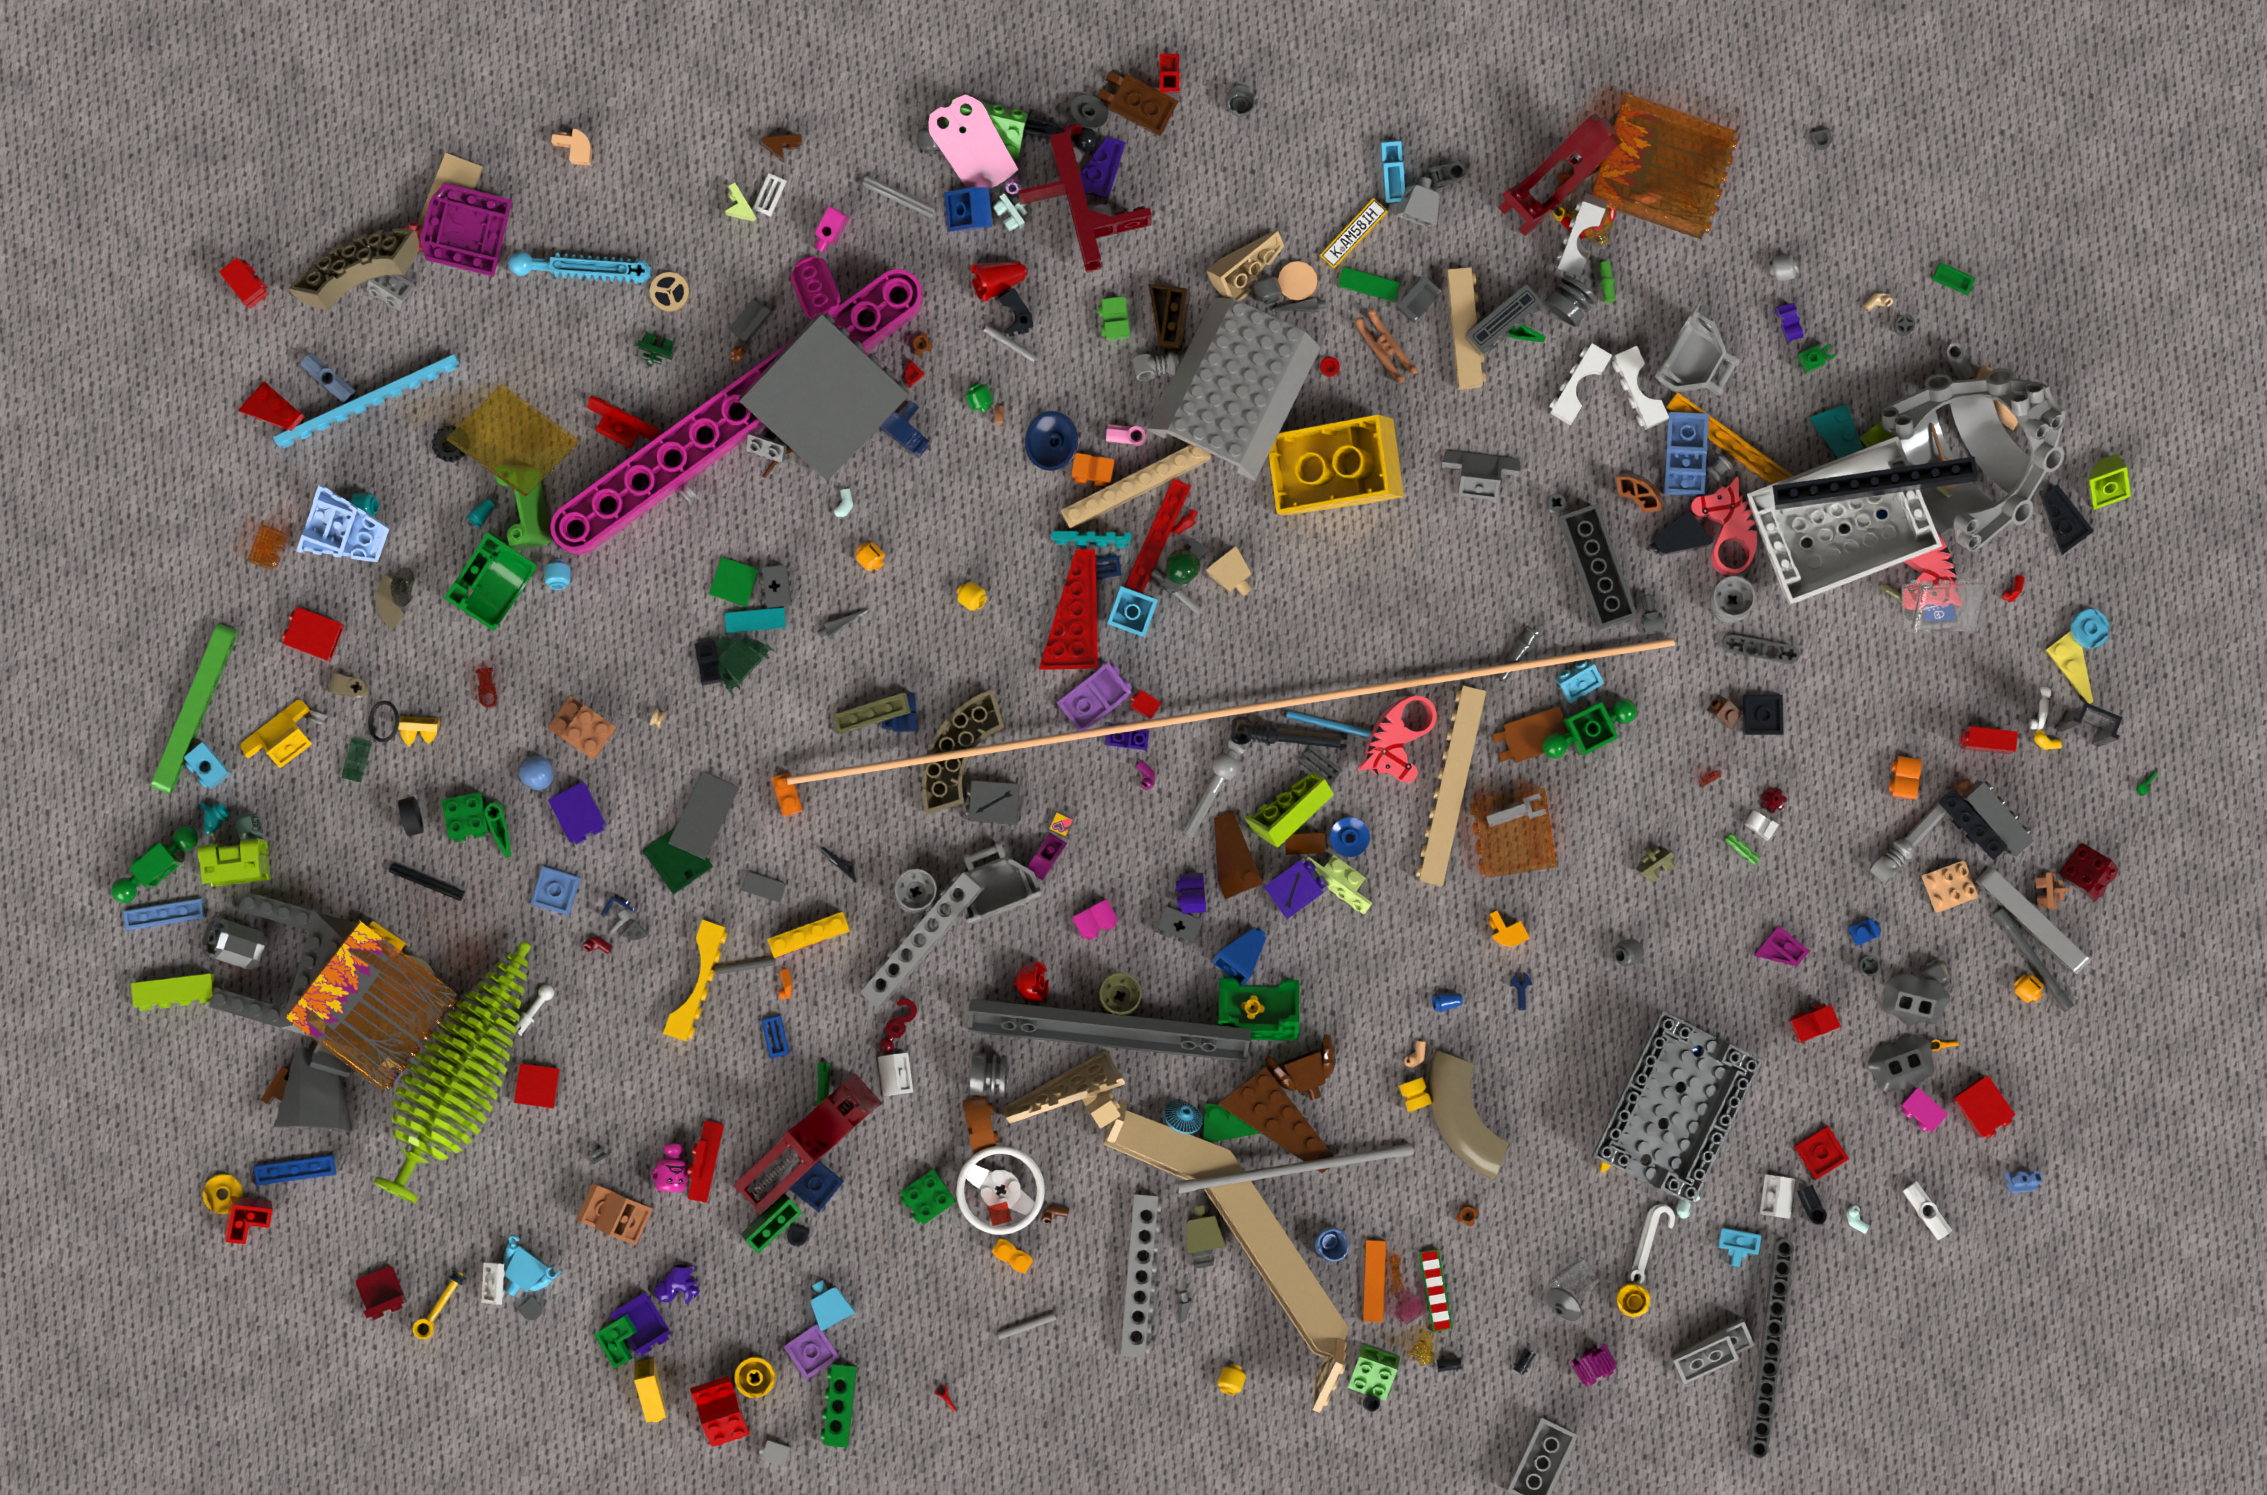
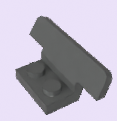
M1457 451L1445 452L1442 467L1461 469L1458 496L1498 501L1501 474L1520 476L1521 472L1520 461L1516 458Z

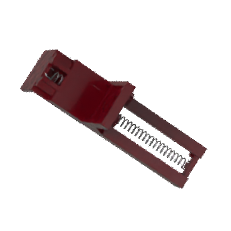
M854 1074L826 1097L803 1120L782 1135L783 1139L733 1186L754 1206L755 1211L761 1215L867 1115L878 1108L882 1102L858 1075ZM788 1147L793 1149V1153H796L795 1155L802 1163L762 1200L757 1202L754 1198L755 1193L752 1191L750 1194L747 1191L748 1185ZM785 1162L784 1164L787 1166V1168H785L784 1165L782 1167L784 1169H788V1165ZM775 1168V1170L779 1173V1175H777L776 1172L772 1170V1172L776 1176H780V1174H782L779 1172L777 1168ZM770 1173L771 1177L767 1175L771 1181H775L778 1178H775L772 1173ZM762 1180V1183L765 1184L767 1188V1186L769 1185H767L765 1181ZM758 1185L757 1188H754V1190L758 1193H762V1191H764Z

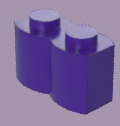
M1203 873L1179 874V880L1176 881V893L1180 892L1181 895L1177 896V906L1182 908V914L1206 912Z

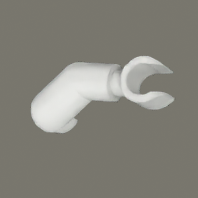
M2040 687L2042 699L2039 703L2037 719L2030 720V729L2041 730L2047 719L2049 710L2048 698L2051 695V690L2048 687Z

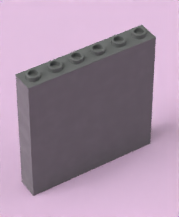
M820 311L740 395L739 402L828 481L909 396L907 390L909 387L902 380L897 381L893 378L894 373L888 367H881L878 364L879 359L874 354L870 353L868 355L863 350L865 348L864 345L857 339L853 341L849 337V331L843 326L839 328L834 323L836 320L828 312L824 314Z

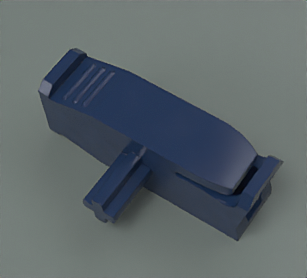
M910 400L899 414L893 412L879 428L919 459L931 443L908 423L919 409Z

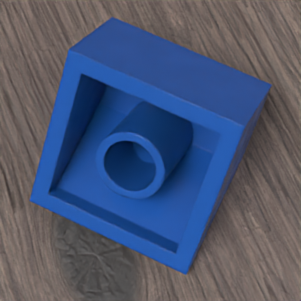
M971 187L944 192L948 232L992 227L989 187Z

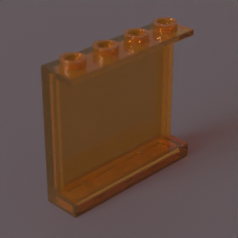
M1545 788L1473 799V803H1470L1471 815H1475L1476 823H1473L1474 835H1478L1479 843H1476L1477 855L1481 854L1482 862L1479 863L1480 875L1484 874V878L1557 867ZM1540 793L1541 799L1530 802L1532 812L1545 809L1546 814L1532 819L1525 815L1489 827L1486 816L1490 815V811L1499 808L1501 811L1509 809L1508 805L1520 802V805L1524 804L1523 798Z

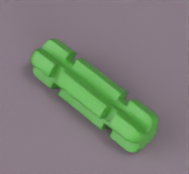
M1733 833L1729 834L1725 839V842L1730 846L1732 845L1733 849L1742 857L1747 858L1750 864L1755 865L1760 860V856L1755 852L1753 853L1752 849L1741 840H1738V837Z

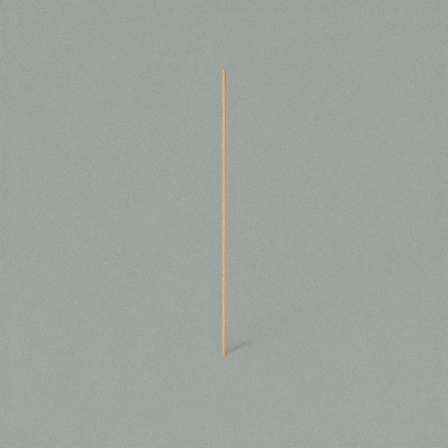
M1674 638L789 776L787 777V782L790 785L1675 646Z

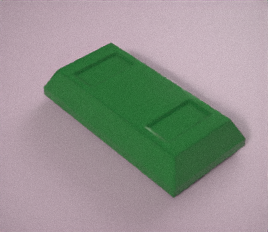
M1939 262L1932 278L1933 281L1967 296L1976 279Z

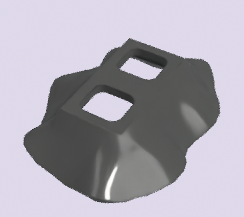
M1902 974L1889 979L1885 983L1883 1010L1886 1014L1898 1017L1906 1025L1921 1022L1936 1024L1941 1017L1944 1007L1950 1001V995L1935 980L1919 979L1911 974ZM1902 996L1913 999L1910 1008L1899 1006ZM1921 1001L1932 1003L1929 1013L1918 1010Z
M1907 1035L1900 1038L1894 1044L1885 1043L1878 1046L1868 1060V1067L1881 1089L1886 1092L1899 1089L1912 1090L1922 1080L1931 1077L1934 1074V1064L1931 1056L1930 1041ZM1916 1053L1921 1064L1911 1068L1907 1057ZM1898 1060L1902 1071L1892 1075L1888 1064Z

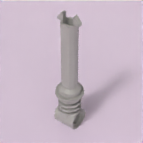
M1170 351L1164 357L1163 355H1160V358L1155 356V359L1148 354L1136 356L1133 359L1137 380L1149 381L1156 376V373L1159 376L1161 373L1165 375L1167 372V374L1174 376L1184 355H1178Z
M1950 789L1944 790L1942 792L1944 796L1950 791ZM1939 801L1904 839L1895 840L1888 853L1882 856L1870 869V872L1884 884L1892 879L1898 868L1901 867V864L1903 865L1905 861L1913 858L1914 848L1947 813L1939 804Z

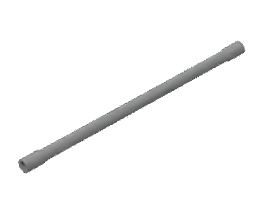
M1412 1143L1354 1154L1201 1179L1177 1181L1176 1185L1178 1193H1185L1203 1188L1391 1157L1410 1156L1414 1154Z

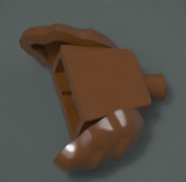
M1324 1034L1321 1054L1316 1049L1284 1061L1282 1063L1286 1071L1269 1055L1265 1058V1062L1268 1066V1071L1281 1087L1290 1091L1298 1090L1299 1093L1307 1091L1310 1100H1315L1321 1097L1318 1086L1325 1084V1079L1329 1078L1334 1071L1336 1065L1335 1046L1332 1044L1330 1035Z

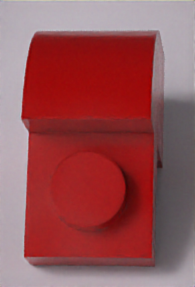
M1160 54V93H1179V54Z

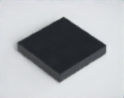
M1742 695L1743 735H1784L1783 695Z

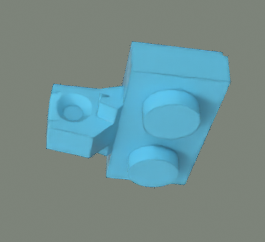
M1721 1228L1718 1248L1727 1249L1728 1255H1732L1730 1266L1740 1267L1741 1258H1746L1747 1253L1759 1254L1761 1235Z

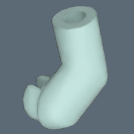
M850 489L840 491L842 502L834 509V514L837 517L846 516L853 508Z

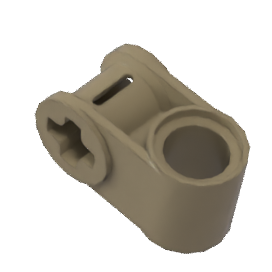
M332 673L328 692L341 696L363 698L368 694L369 687L361 679ZM360 685L362 687L361 690H354L355 686Z

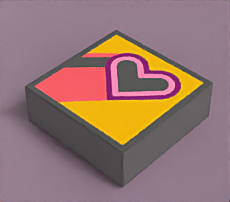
M1056 812L1048 830L1066 838L1074 819Z

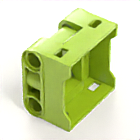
M256 838L240 840V845L224 846L221 843L199 845L198 858L202 884L210 883L212 887L270 880L269 852L266 851L268 849L267 841Z

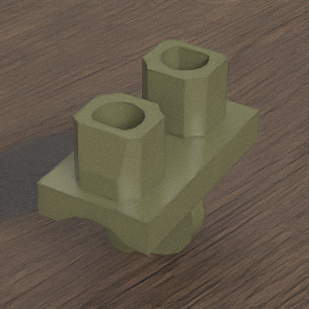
M1647 847L1644 849L1646 855L1641 858L1643 863L1636 869L1642 876L1653 883L1660 877L1656 869L1662 866L1664 871L1668 872L1675 868L1672 860L1674 856L1666 848L1661 851L1655 848L1651 851Z

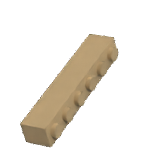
M1472 267L1448 269L1447 283L1458 390L1482 388L1483 382H1486L1485 370H1481V363H1484V354L1479 355L1464 338L1471 329L1480 323V313L1476 312L1475 304H1478V293L1474 292L1473 285H1476V273H1472Z

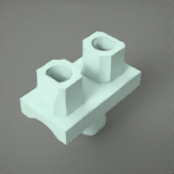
M1004 193L993 206L994 211L998 216L1006 211L1009 212L1011 217L1003 221L1008 231L1018 227L1020 229L1023 228L1025 222L1018 211H1020L1022 216L1026 215L1028 212L1024 207L1027 204L1020 205L1019 199L1015 197L1012 199L1015 204L1013 206Z

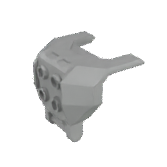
M1697 304L1691 311L1655 376L1662 385L1674 392L1706 388L1721 396L1724 391L1723 387L1734 368L1738 367L1740 360L1726 352L1715 322L1698 313L1697 310L1700 304ZM1724 360L1728 364L1715 385L1710 380L1721 361Z
M1000 841L995 842V845L973 854L969 855L967 853L963 855L969 870L968 873L985 887L964 912L968 924L988 919L1042 896V891L1034 872L1008 858ZM997 852L999 853L1000 859L974 869L972 862ZM962 890L960 899H962L963 896H964L963 890Z

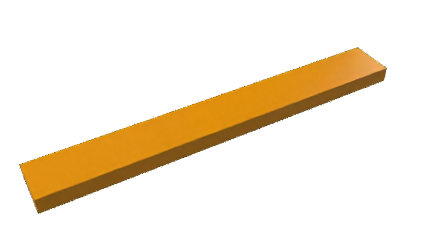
M1678 392L1665 408L1669 412L1707 414ZM1709 415V441L1770 485L1793 477L1787 470Z

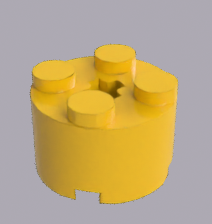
M759 1356L747 1358L739 1364L735 1371L737 1389L749 1398L762 1397L773 1389L776 1383V1370L773 1364L766 1358ZM756 1372H758V1377L760 1378V1381L756 1380L755 1382H753V1377L751 1376V1373L755 1374Z

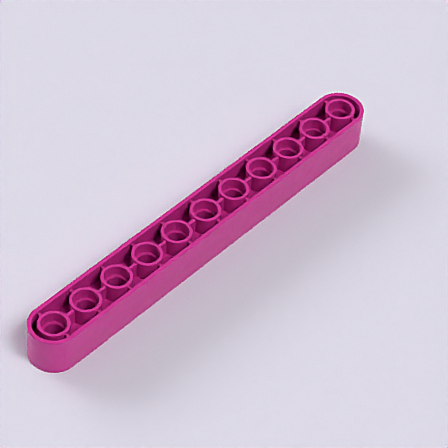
M894 269L887 271L842 303L831 316L836 320L834 323L839 328L843 326L850 333L849 337L853 341L856 339L860 341L865 347L863 350L868 352L918 315L923 305L920 283L912 273L906 270ZM896 289H902L907 293V298L902 303H894L890 299L891 293ZM865 312L872 313L875 316L874 323L868 327L861 326L858 323L859 316ZM793 340L559 508L552 517L550 526L555 542L564 551L572 555H585L592 552L682 487L684 483L686 484L744 442L751 430L756 433L766 426L747 408L746 415L741 420L732 419L730 411L736 405L744 406L739 402L740 395ZM708 428L714 432L711 442L701 443L698 441V434L702 429ZM671 452H678L682 456L680 464L675 467L668 466L665 461L667 455ZM639 475H645L649 478V485L644 490H637L633 486L634 479ZM608 498H612L617 502L616 510L610 514L603 513L601 510L602 502ZM574 522H582L584 524V533L579 537H572L569 534V527Z

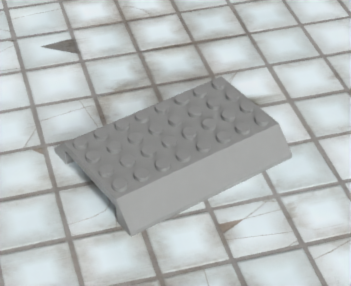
M1213 298L1147 430L1162 438H1166L1167 434L1175 436L1239 466L1237 473L1256 481L1321 347L1305 331L1237 299Z

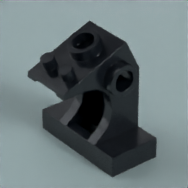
M1010 288L995 299L999 306H1007L1015 314L1014 324L1003 332V334L1008 333L1009 337L1015 336V331L1018 332V335L1030 332L1029 328L1033 327L1031 312L1019 297L1016 289ZM1021 316L1025 318L1024 323L1020 322Z

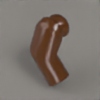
M1056 1205L1049 1206L1041 1214L1042 1223L1048 1225L1057 1216L1068 1218L1069 1208Z

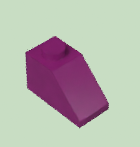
M1050 833L1027 868L1043 881L1067 843Z

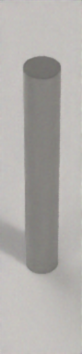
M989 325L984 329L983 332L1033 363L1036 361L1038 356Z
M1156 569L1151 575L1163 585L1166 577ZM1180 589L1174 593L1194 613L1201 609Z
M1053 1312L997 1332L999 1339H1003L1057 1319Z

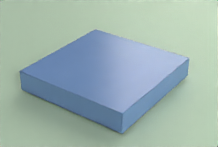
M542 866L530 904L569 916L581 877Z

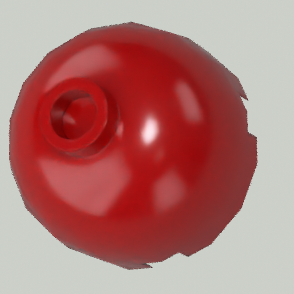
M1031 962L1022 966L1017 973V977L1014 978L1015 989L1027 1001L1043 1002V999L1048 996L1049 979L1046 981L1044 979V972L1047 971V968L1043 962Z

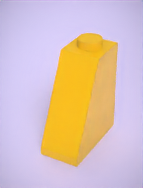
M650 1358L634 1362V1381L646 1423L661 1421L663 1418H666V1407L655 1359Z

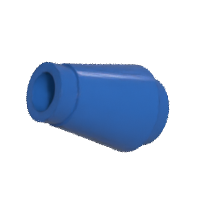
M1437 993L1432 996L1433 1009L1440 1013L1463 1004L1460 993Z

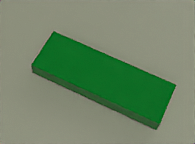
M1343 267L1337 287L1395 303L1400 282Z

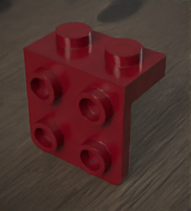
M2081 843L2062 867L2059 874L2064 879L2083 889L2089 898L2096 901L2105 893L2110 881L2116 878L2119 869L2111 859Z
M392 1266L356 1280V1286L366 1308L363 1311L366 1319L372 1317L373 1320L384 1316L383 1312L387 1310L395 1312L403 1308L402 1304L407 1303Z

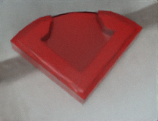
M912 360L907 364L905 377L907 385L911 388L925 374Z

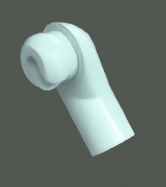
M1679 1199L1677 1214L1680 1218L1685 1219L1690 1215L1691 1204L1682 1199Z
M1853 1205L1847 1209L1848 1223L1865 1234L1870 1225L1860 1220V1208Z

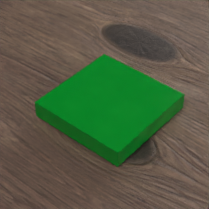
M721 557L709 595L747 607L759 569Z

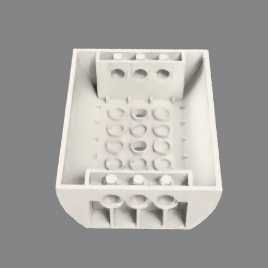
M1898 436L1747 494L1756 526L1789 605L1942 547L1920 489L1775 510L1772 487L1774 485L1910 466ZM1879 510H1885L1888 516L1881 520L1877 518L1876 513ZM1840 525H1849L1850 531L1847 534L1840 533L1838 530ZM1803 539H1811L1813 542L1810 548L1802 547L1801 542Z

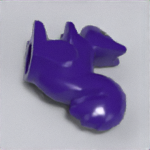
M674 1265L667 1273L665 1281H660L656 1285L654 1290L656 1298L661 1302L669 1303L675 1299L677 1291L684 1292L685 1304H688L691 1299L700 1293V1289L693 1286L697 1284L698 1279L690 1277V1273L694 1271L695 1266Z

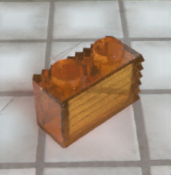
M261 524L247 562L273 571L274 567L277 568L279 565L280 556L278 555L280 550L286 546V534Z

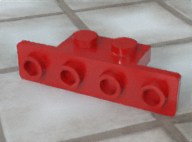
M590 396L587 408L603 416L596 427V432L629 449L632 448L639 435L651 441L661 435V430L655 425L648 424L637 416L630 415L621 408L606 403L601 398Z
M705 1121L701 1139L698 1140V1144L694 1143L692 1155H695L694 1163H690L688 1168V1175H691L688 1199L704 1203L708 1201L724 1124Z

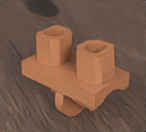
M2046 873V875L2036 877V887L2047 888V895L2037 896V906L2057 909L2056 893H2058V901L2064 900V893L2069 892V888H2063V880L2057 881L2056 888L2055 873Z

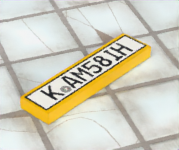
M1373 198L1320 254V257L1335 269L1388 211Z

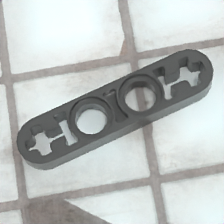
M1728 635L1722 642V647L1726 652L1785 664H1793L1800 657V652L1796 647L1738 635ZM1732 638L1734 643L1740 644L1741 640H1744L1742 652L1739 651L1740 647L1738 646L1729 649V645L1726 642ZM1748 642H1753L1756 645L1754 653L1746 651V644ZM1767 646H1773L1776 649L1775 656L1769 657L1766 655L1765 649ZM1780 647L1783 648L1782 652L1785 653L1792 650L1795 657L1788 660V656L1781 655V659H1778Z

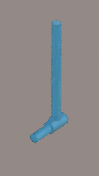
M1290 710L1287 711L1286 718L1367 738L1370 737L1372 730Z

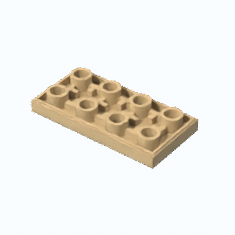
M445 153L418 220L420 225L424 226L430 199L444 183L475 190L483 167Z

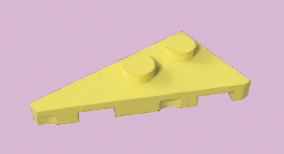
M2069 631L2045 651L2084 701L2091 704L2093 697L2082 646L2074 641L2071 631Z

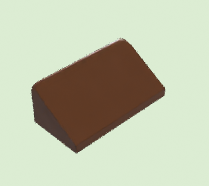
M1325 833L1292 834L1285 840L1286 855L1326 853Z

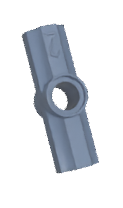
M312 352L302 360L300 366L342 403L346 404L354 397L356 391ZM332 374L331 382L324 383L325 375Z

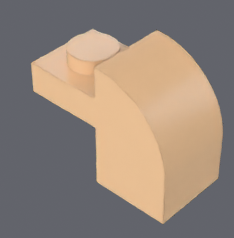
M573 129L572 136L565 132H558V135L552 134L551 142L553 146L570 148L569 161L571 164L591 166L592 146L583 132Z

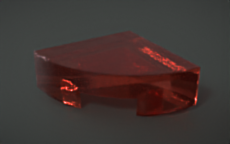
M1716 770L1700 779L1699 783L1701 787H1704L1720 778L1721 775Z

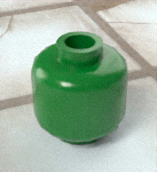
M981 382L969 386L965 393V398L971 410H979L980 413L991 408L990 404L994 401L988 385L981 384Z

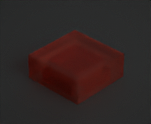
M1007 1201L987 1207L992 1226L1012 1221Z

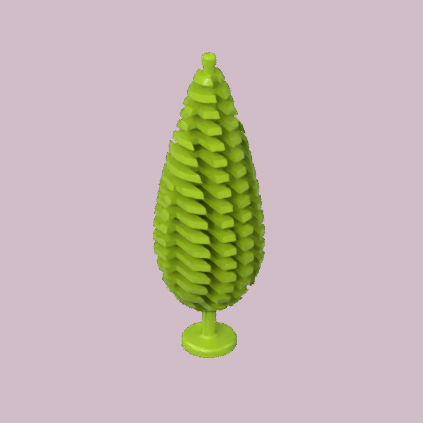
M521 941L515 955L509 953L505 956L506 959L511 961L509 966L500 961L494 966L503 972L504 976H499L491 971L485 975L488 980L499 985L498 987L491 986L483 981L477 984L476 988L492 996V999L482 996L478 992L469 991L465 996L479 1006L476 1007L469 1002H462L460 1000L456 1007L471 1017L452 1010L447 1015V1017L462 1026V1028L443 1020L438 1027L449 1035L442 1032L438 1033L437 1031L431 1033L430 1037L447 1048V1050L433 1043L432 1045L428 1041L424 1042L422 1047L426 1049L425 1051L436 1056L440 1061L426 1054L425 1056L421 1052H417L414 1058L420 1064L433 1070V1072L420 1065L418 1067L414 1063L408 1065L407 1069L411 1071V1074L423 1079L427 1083L403 1074L401 1081L404 1082V1085L422 1095L397 1086L395 1092L399 1094V1097L418 1108L393 1099L392 1106L414 1121H409L405 1117L396 1116L391 1113V1121L409 1133L418 1136V1138L392 1129L394 1138L412 1148L410 1151H406L399 1147L406 1159L395 1180L392 1182L377 1176L373 1181L375 1185L401 1199L416 1204L418 1196L406 1189L405 1185L417 1163L430 1164L429 1161L421 1157L422 1153L438 1161L449 1159L441 1151L426 1145L427 1142L456 1154L463 1149L445 1137L448 1136L452 1140L459 1143L462 1142L465 1145L470 1144L473 1140L465 1133L455 1129V1126L474 1135L480 1133L481 1130L477 1128L476 1124L464 1119L460 1115L462 1114L470 1120H476L479 1123L485 1124L487 1118L484 1117V1114L470 1107L467 1103L480 1110L482 1108L486 1112H491L493 1106L490 1105V1102L477 1096L473 1091L483 1097L488 1096L492 1100L497 1099L498 1094L495 1090L478 1079L499 1088L502 1085L503 1081L485 1068L495 1073L499 1072L502 1075L506 1073L507 1068L492 1057L509 1062L510 1054L499 1046L512 1049L514 1042L497 1030L499 1029L505 1034H513L515 1036L517 1029L500 1017L503 1016L509 1021H517L519 1023L520 1016L500 1003L509 1004L516 1009L520 1008L521 1001L509 995L507 990L510 992L512 990L521 996L524 994V988L512 980L516 977L521 982L526 983L527 975L518 969L520 965L528 969V961L524 958L531 948L529 943Z

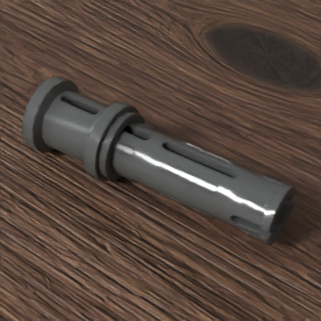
M1527 625L1525 627L1526 631L1520 639L1516 640L1515 644L1517 646L1504 664L1520 662L1524 654L1532 650L1531 646L1535 640L1542 635ZM1513 671L1504 672L1505 675L1501 681L1506 683ZM1497 673L1495 676L1500 679L1503 673Z

